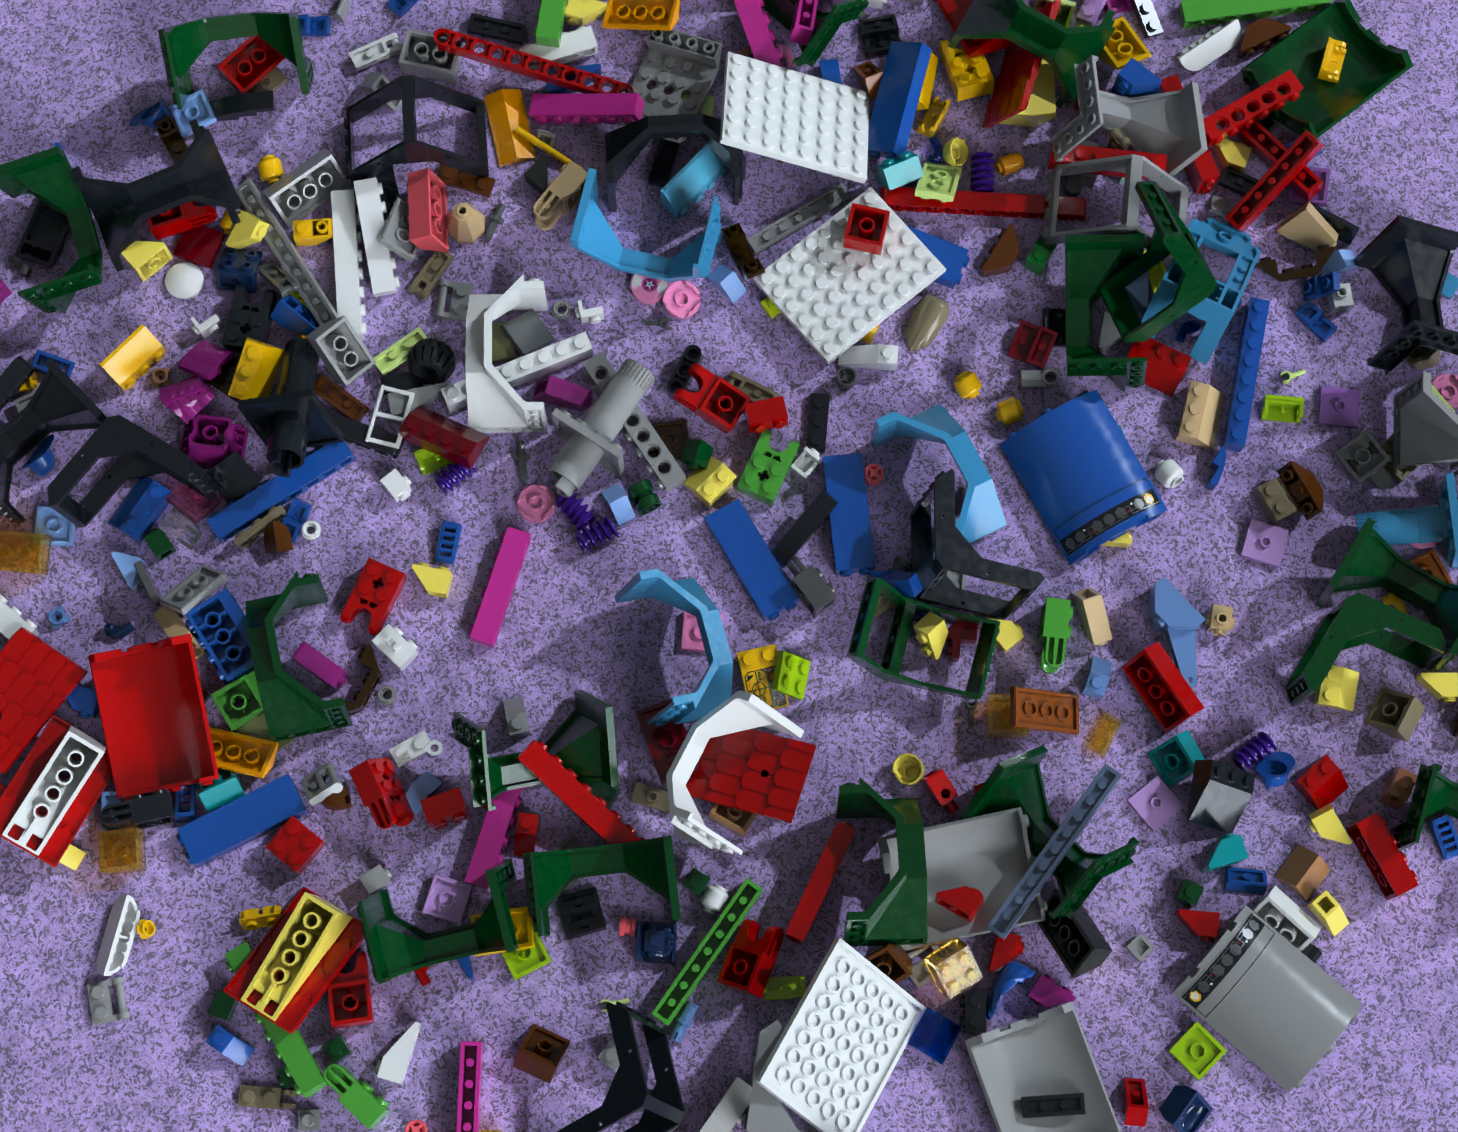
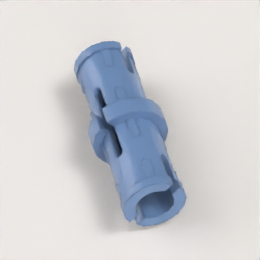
M687 1000L680 1017L677 1016V1023L668 1038L675 1039L677 1043H681L687 1028H690L692 1025L690 1022L699 1008L698 1005Z

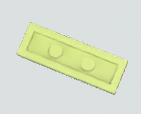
M419 327L374 357L373 359L376 362L374 365L382 375H386L405 362L413 345L422 339H426L427 336Z

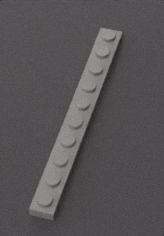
M247 178L235 189L248 213L270 224L264 238L284 270L297 282L299 286L298 292L318 324L322 325L339 318L253 180Z

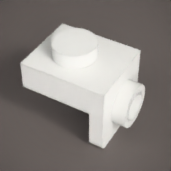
M577 300L578 306L575 307L576 317L581 318L582 324L588 322L590 324H597L604 319L602 306L583 310L582 301Z
M216 314L200 325L194 317L190 318L193 323L191 328L197 336L201 334L204 339L210 334H217L223 326Z
M806 446L801 455L790 466V469L806 480L820 464V454L814 448L809 449Z

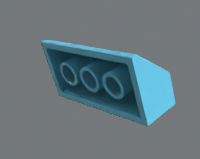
M706 144L660 190L661 205L677 219L681 215L685 216L690 211V206L694 202L698 203L702 199L703 193L707 189L711 190L715 186L716 180L728 173L729 167Z

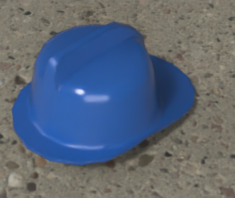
M163 98L154 105L140 111L130 120L129 125L132 127L144 123L148 127L156 129L153 123L171 115L164 105L166 99Z
M53 434L46 437L39 444L29 460L22 466L23 469L28 467L34 473L43 477L53 468L55 456L50 449L55 437Z
M1281 751L1272 752L1270 756L1267 754L1265 756L1266 759L1261 760L1256 766V772L1259 774L1260 781L1265 784L1266 789L1270 790L1272 787H1278L1285 783L1288 774L1295 765V759L1291 754Z

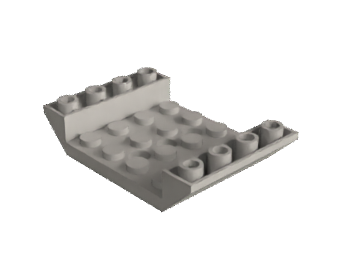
M650 30L646 38L649 48L631 86L633 93H638L644 100L642 118L658 115L700 113L719 70L722 43L676 30ZM650 84H657L655 89H647ZM669 88L674 89V91H673L672 94H670V95H666V94H665V91H666L667 89H669ZM690 93L691 97L689 99H682L684 94ZM616 123L615 125H618V126H622V127H623V126L628 125V124H625V123ZM688 137L663 139L681 143Z

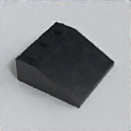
M1195 760L1186 820L1228 834L1233 833L1253 794L1255 774L1215 760Z

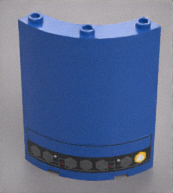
M1097 389L1091 392L1085 390L1078 394L1077 398L1053 410L1051 408L1044 410L1040 414L1041 417L1016 433L1008 434L1005 436L1006 440L1000 444L1069 565L1084 560L1100 549V545L1105 542L1115 540L1127 533L1126 530L1134 526L1137 528L1150 522L1168 510Z

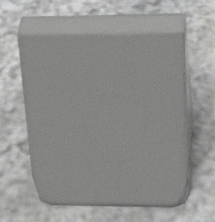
M1212 196L1208 214L1225 218L1230 212L1231 200Z

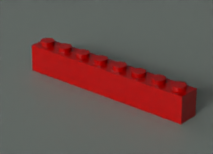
M532 740L516 757L520 763L608 845L646 840L643 837L639 839L635 835L637 831L630 824L625 826L620 821L622 817L615 810L609 811L605 807L607 803L600 796L596 798L590 793L592 789L585 782L581 784L576 779L577 774L570 768L566 770L561 765L563 761L555 754L551 756L546 751L548 747L542 741L536 742Z

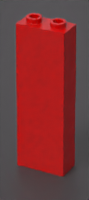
M1177 74L1161 79L1162 83L1157 94L1183 89ZM1209 148L1184 168L1195 195L1210 193L1220 176Z
M845 821L836 823L785 931V938L800 945L803 944L856 831L852 829L853 825Z

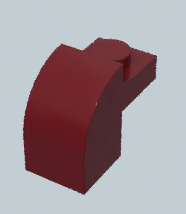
M957 621L948 628L949 633L945 642H951V644H947V656H950V662L959 661L961 643H976L978 624Z

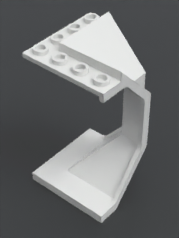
M523 274L504 294L469 295L466 315L465 374L468 425L472 429L482 433L548 432L544 402L524 401L492 364V321L508 311H530L532 309L534 311H548L544 281L535 278L525 281Z
M740 690L691 726L666 774L670 820L673 824L674 836L710 849L713 847L720 850L721 848V850L730 855L733 852L742 855L743 851L705 826L686 787V783L710 738L757 727H764L801 738L804 730L755 695Z

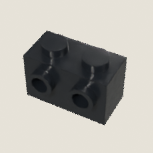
M963 991V995H960L959 998L960 1008H963V1016H960V1029H963V1033L968 1034L986 1033V991Z

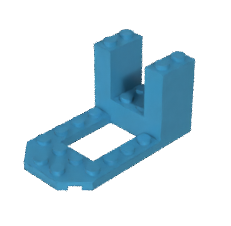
M1207 218L1206 221L1191 219L1187 227L1198 248L1202 243L1208 248L1223 253L1227 257L1236 259L1226 283L1216 280L1217 286L1214 293L1187 311V313L1194 315L1196 318L1206 321L1189 355L1196 361L1204 364L1208 363L1233 317L1261 253L1258 247H1253L1250 243L1252 239L1248 234L1215 218ZM1174 257L1142 317V323L1173 302L1184 274Z

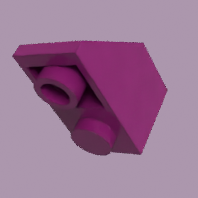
M1047 974L1045 976L1040 975L1026 996L1042 1008L1074 1002L1076 999L1072 995L1074 993L1072 990L1065 986L1061 988L1055 984L1056 980Z

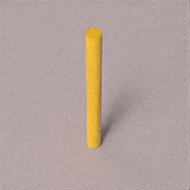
M517 126L514 132L564 165H568L571 161L520 126Z

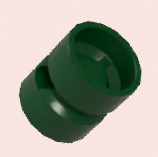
M649 479L641 480L627 489L631 501L636 502L634 506L640 516L656 510L662 504L658 495L653 493L654 488Z

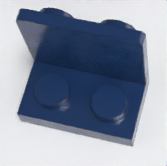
M224 248L216 269L217 289L235 291L238 284H243L248 293H256V272L263 253L255 250Z

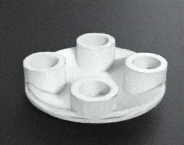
M188 262L174 265L169 269L165 277V285L168 292L179 299L196 297L204 283L202 271L196 265Z

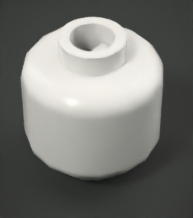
M1172 459L1161 460L1155 466L1154 476L1165 488H1175L1184 479L1183 469Z
M716 883L708 885L700 898L701 904L704 905L703 910L712 915L715 912L722 913L730 900V895L727 893L728 890Z

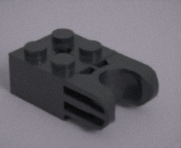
M238 284L236 286L222 340V345L225 349L242 353L247 337L267 344L272 325L270 315L277 301L275 290H266L259 302L250 303L247 301L248 291L245 285Z
M158 790L152 792L153 795L144 797V794L135 795L132 797V800L105 806L100 812L101 827L108 832L133 827V831L174 822L175 813L170 791Z

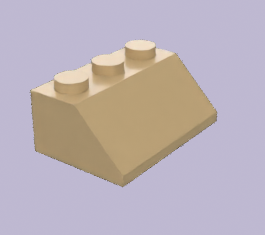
M1191 380L1186 389L1175 441L1213 450L1225 395L1209 384Z

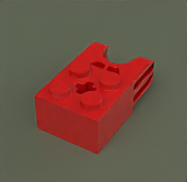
M191 201L147 219L153 236L156 240H160L211 223L217 219V212L210 205L197 206L198 202Z
M695 363L692 364L689 368V374L698 383L697 392L692 393L681 388L675 390L673 398L727 434L737 423L745 410V403H749L751 397L720 376L717 377L703 366ZM721 402H723V403L725 404V405L723 406V407H725L724 409L720 406V403H721Z
M368 558L341 613V622L349 624L357 614L367 612L371 614L369 632L376 637L381 632L407 580L405 573ZM381 582L383 584V587L379 586L376 589V584H379Z
M389 757L368 759L349 770L364 807H369L376 825L382 829H388L394 824L397 826H407L414 818L413 811L403 790L402 782L398 779L394 770V764L390 761Z
M746 919L740 926L735 942L731 943L717 982L730 989L762 998L782 945L784 933L781 928L771 926L766 929L764 935L758 940L759 925L754 920Z
M362 951L356 955V967L354 970L347 974L339 972L327 988L331 1026L333 1029L375 1023L367 956L365 951ZM349 1000H353L356 1003L353 1008L346 1006V1004H349Z

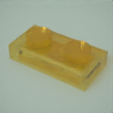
M1104 712L1086 748L1105 757L1122 721Z

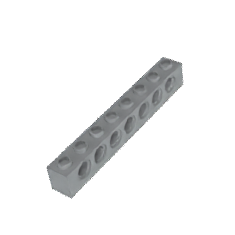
M602 351L582 363L584 367L582 373L588 381L592 380L594 383L592 387L598 396L603 393L616 374V371ZM599 374H606V377L604 379H597V376ZM637 404L623 424V428L626 431L623 434L629 443L633 442L636 446L634 450L638 457H643L647 462L644 465L650 474L654 473L657 477L655 482L661 490L664 488L669 493L687 481L686 475ZM630 420L638 421L635 426L628 425ZM646 435L648 439L645 442H640L638 440L639 437ZM653 450L659 452L658 456L654 458L649 456V453ZM666 466L669 468V471L661 473L659 472L660 468Z

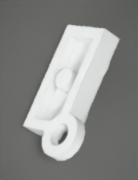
M425 730L389 749L400 768L427 752L431 756H438L441 754L443 747L437 740L430 741ZM434 744L438 746L436 752L431 751V746Z

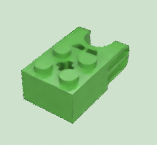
M766 429L762 432L737 485V491L773 506L788 475L790 466L797 455L800 443L791 441L786 450L776 452L769 445L772 432ZM765 476L766 479L761 481L760 477Z
M1047 597L1042 604L1038 644H1042L1040 668L1047 674L1055 673L1065 659L1066 642L1071 635V626H1068V623L1073 616V607L1070 606L1071 600Z
M255 671L240 677L211 694L212 699L232 732L264 713ZM237 700L245 701L242 707H235Z
M331 1064L324 1070L323 1077L325 1081L341 1096L338 1100L368 1129H374L391 1111L388 1108L389 1103L382 1096L378 1095L376 1097L372 1093L374 1088L364 1081L360 1082L346 1067Z

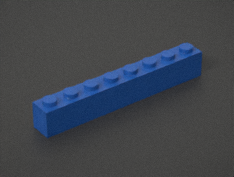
M1251 297L1246 304L1221 448L1224 447L1228 450L1241 452L1246 443L1270 304L1268 300Z
M345 441L327 444L322 448H315L305 458L304 464L301 467L291 469L290 477L277 475L271 480H264L260 487L247 491L237 501L229 502L225 509L215 511L206 521L219 541L224 543L251 526L255 520L265 517L268 510L272 507L283 506L354 461L355 457Z

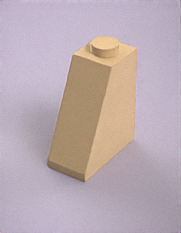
M1307 202L1280 222L1277 228L1279 234L1313 250H1318V246L1329 244V247H1335L1339 236L1310 202Z
M1091 587L1073 592L1072 595L1089 642L1096 646L1107 644V641L1113 638L1102 594Z
M161 607L153 613V616L169 638L191 634L195 659L206 653L177 612Z

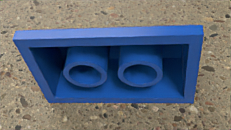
M1131 58L1118 73L1111 93L1129 98L1157 94L1162 80Z
M142 477L137 481L107 523L140 544L172 501L174 495L156 481L148 477Z

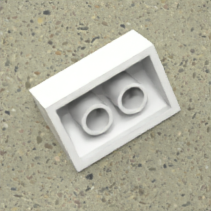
M1276 885L1252 909L1253 912L1300 951L1316 938L1322 928Z

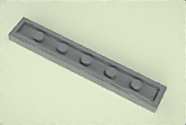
M841 182L747 237V244L756 256L850 201L852 197Z

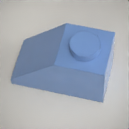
M1093 656L1081 694L1099 700L1102 699L1110 678L1112 662Z

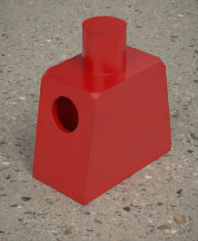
M942 768L934 769L923 776L920 783L937 807L944 806L949 815L959 809L954 801L958 794ZM942 790H944V792H945V796H944V797L941 796V791H942Z

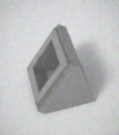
M335 0L328 16L344 21L351 7L349 1Z
M538 129L536 138L554 149L558 136L557 134Z

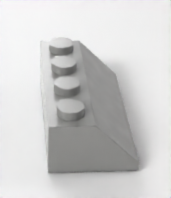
M323 149L262 191V193L289 228L293 225V221L301 220L330 200L331 191L344 190L351 184L332 154Z

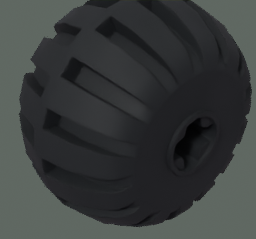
M422 339L414 344L408 353L407 365L409 371L415 376L422 378L425 384L443 383L450 378L455 369L456 361L452 349L445 342L438 341L439 339Z

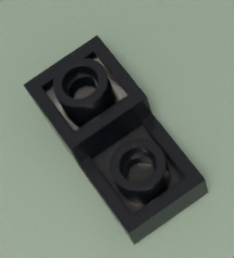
M411 372L392 373L380 377L381 385L400 390L423 387V379ZM384 390L383 395H387V393L392 392Z

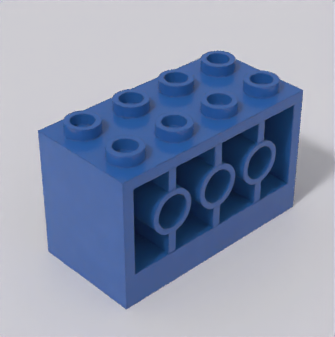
M227 588L185 614L188 618L185 621L195 635L198 634L195 637L201 648L203 647L205 652L208 651L206 653L207 658L215 668H219L216 672L225 684H230L254 671L247 634L246 616Z

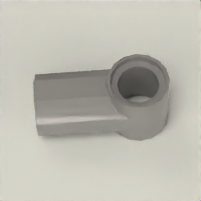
M1047 368L1046 370H1021L1020 385L1021 388H1045L1052 390L1056 388L1060 375L1054 368ZM1052 376L1055 381L1048 382L1045 377Z

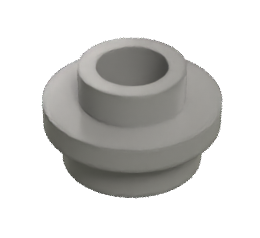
M558 301L552 306V314L556 319H567L571 314V307L565 301ZM564 308L565 312L559 313L558 310Z
M384 685L377 691V699L383 705H391L397 699V692L392 686ZM389 692L391 694L390 698L385 699L383 697L384 693Z

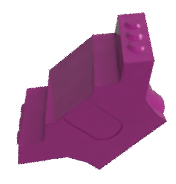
M196 375L158 391L160 393L158 394L160 401L177 414L186 424L215 397V391L205 379Z
M198 414L195 419L192 418L187 424L184 422L179 451L188 455L202 469H210L236 450L244 459L249 430L241 424L232 423V418Z

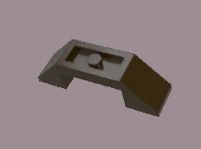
M168 115L153 124L176 164L188 149V146L171 115Z
M740 223L721 229L731 258L743 281L765 273L759 258L755 259L750 251L746 235Z
M1329 244L1318 246V250L1313 252L1316 263L1314 267L1311 263L1302 265L1300 270L1294 271L1293 268L1281 270L1282 273L1279 274L1276 259L1271 260V257L1259 259L1260 262L1256 263V268L1279 283L1318 275L1334 252V247H1329Z
M369 644L366 649L363 648L358 656L360 660L358 662L361 666L371 670V672L365 675L361 691L358 690L353 698L354 704L344 700L350 715L364 710L382 677L375 651Z

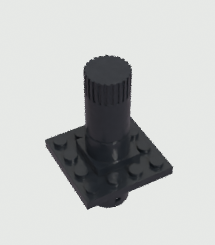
M292 338V340L286 343L276 395L240 400L237 406L267 446L266 458L269 462V470L281 477H290L291 469H297L304 464L306 448L344 441V434L314 393L320 357L307 338Z

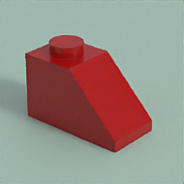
M518 812L514 844L515 856L535 852L540 821L539 815Z
M963 886L937 892L936 903L971 923L984 904V896L976 888Z
M1185 909L1175 911L1177 918L1194 937L1200 938V941L1213 942V939L1219 938L1220 913Z
M1009 933L1006 939L1003 940L995 935L987 972L992 973L1018 957V954H1022L1024 949V942H1021L1022 936Z
M1124 1078L1122 1110L1124 1125L1145 1127L1149 1109L1145 1079Z

